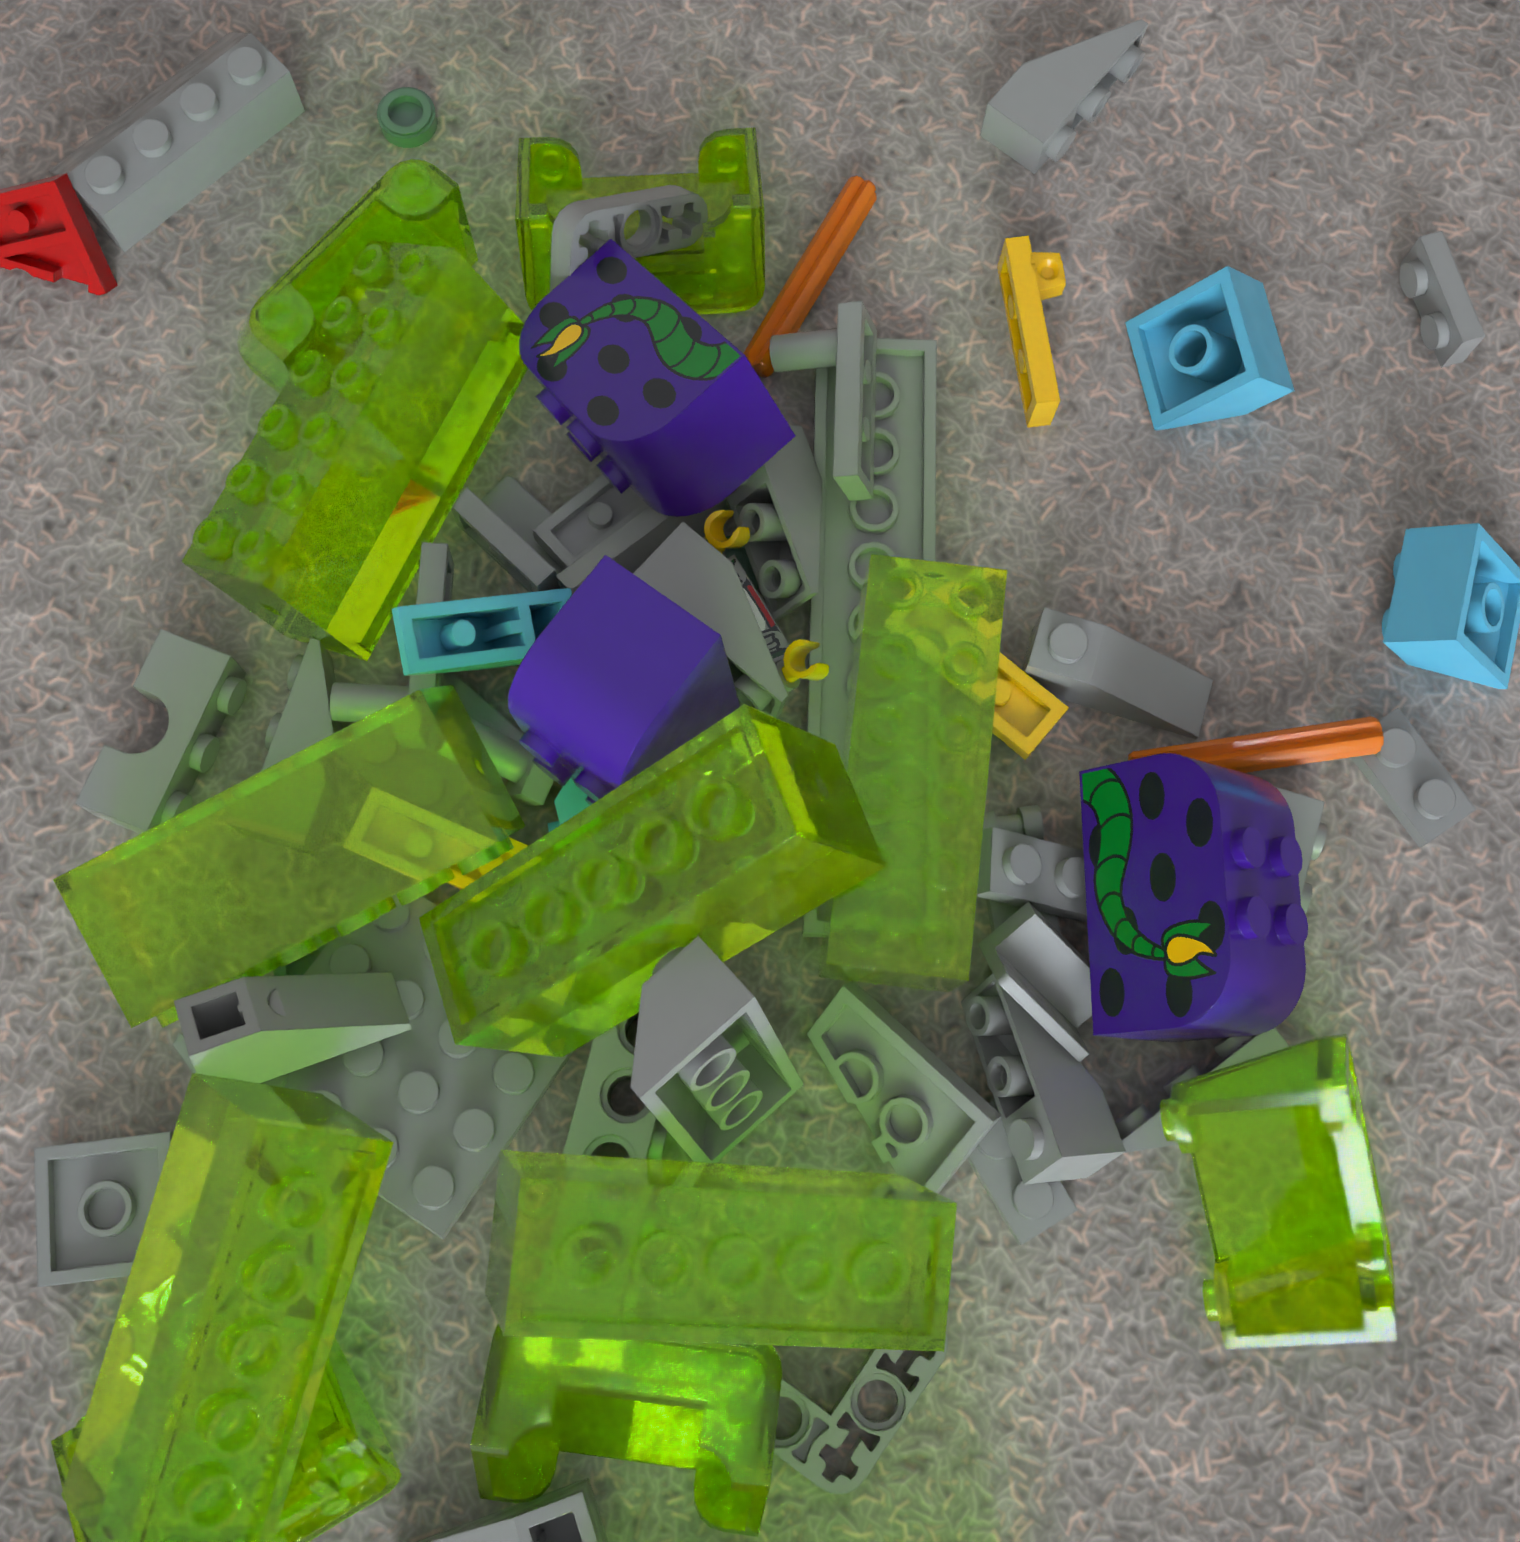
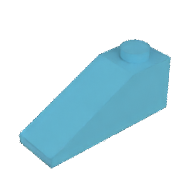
M571 588L399 606L391 609L404 676L484 670L520 665L541 632L572 596Z

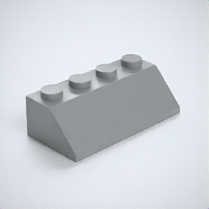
M229 32L48 172L52 177L67 173L83 210L125 253L305 112L290 71L252 33Z
M697 936L686 947L675 948L664 955L654 967L652 976L642 984L630 1088L705 1174L804 1084L755 996L706 943Z

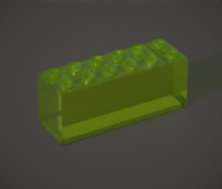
M369 240L365 248L355 256L350 274L336 298L324 309L318 329L305 351L293 362L287 382L273 406L261 417L256 435L240 462L228 473L225 488L208 517L196 528L192 544L181 561L277 631L291 639L308 644L310 638L320 640L327 650L368 661L393 616L391 609L399 605L420 566L422 542L433 543L528 370L519 350V340L524 323L461 254L452 247Z
M871 554L858 607L818 977L940 992H950L969 981L1007 570Z
M447 685L419 689L53 879L131 1028L155 1016L163 1028L179 1020L174 1000L242 977L263 976L280 966L284 967L339 937L338 932L343 937L395 909L397 905L392 897L396 894L401 906H404L454 879L455 875L450 866L457 863L462 875H465L500 857V855L514 848L509 836L526 827L454 686Z
M744 704L419 917V921L455 1045L564 1057L639 1012L642 984L652 976L653 969L659 960L671 950L678 947H686L699 936L719 959L725 962L883 869L886 865L836 745Z
M192 1073L61 1494L91 1542H273L394 1143L323 1094Z
M500 1150L485 1294L504 1336L944 1352L957 1203L900 1174Z

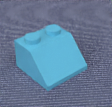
M1229 266L1125 322L1154 430L1159 431L1246 415L1295 391L1263 283Z
M1479 523L1406 529L1402 551L1396 556L1394 561L1393 575L1395 585L1390 608L1385 611L1382 619L1383 643L1407 665L1497 689H1508L1520 624V567Z

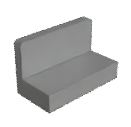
M512 476L504 477L482 499L478 498L466 487L449 503L457 525L528 592L562 588L556 575L563 571V569L534 540L533 529L552 513Z
M1028 901L978 945L998 984L1078 1062H1081L1090 1054L1076 1029L1092 1016L1090 965Z

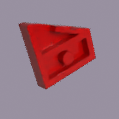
M67 173L0 189L1 268L8 270L19 268L25 270L33 277L50 282H56L61 278L88 285V292L96 295L107 294L117 287V282Z

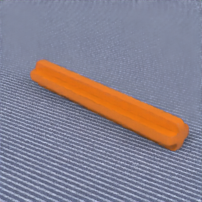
M852 176L847 180L743 352L758 376L767 378L774 372L769 349L771 336L798 332L877 200L876 186L870 180H864L859 176Z
M1370 716L1133 751L1128 755L1127 761L1156 754L1172 753L1247 773L1377 754L1384 745V736L1380 721Z

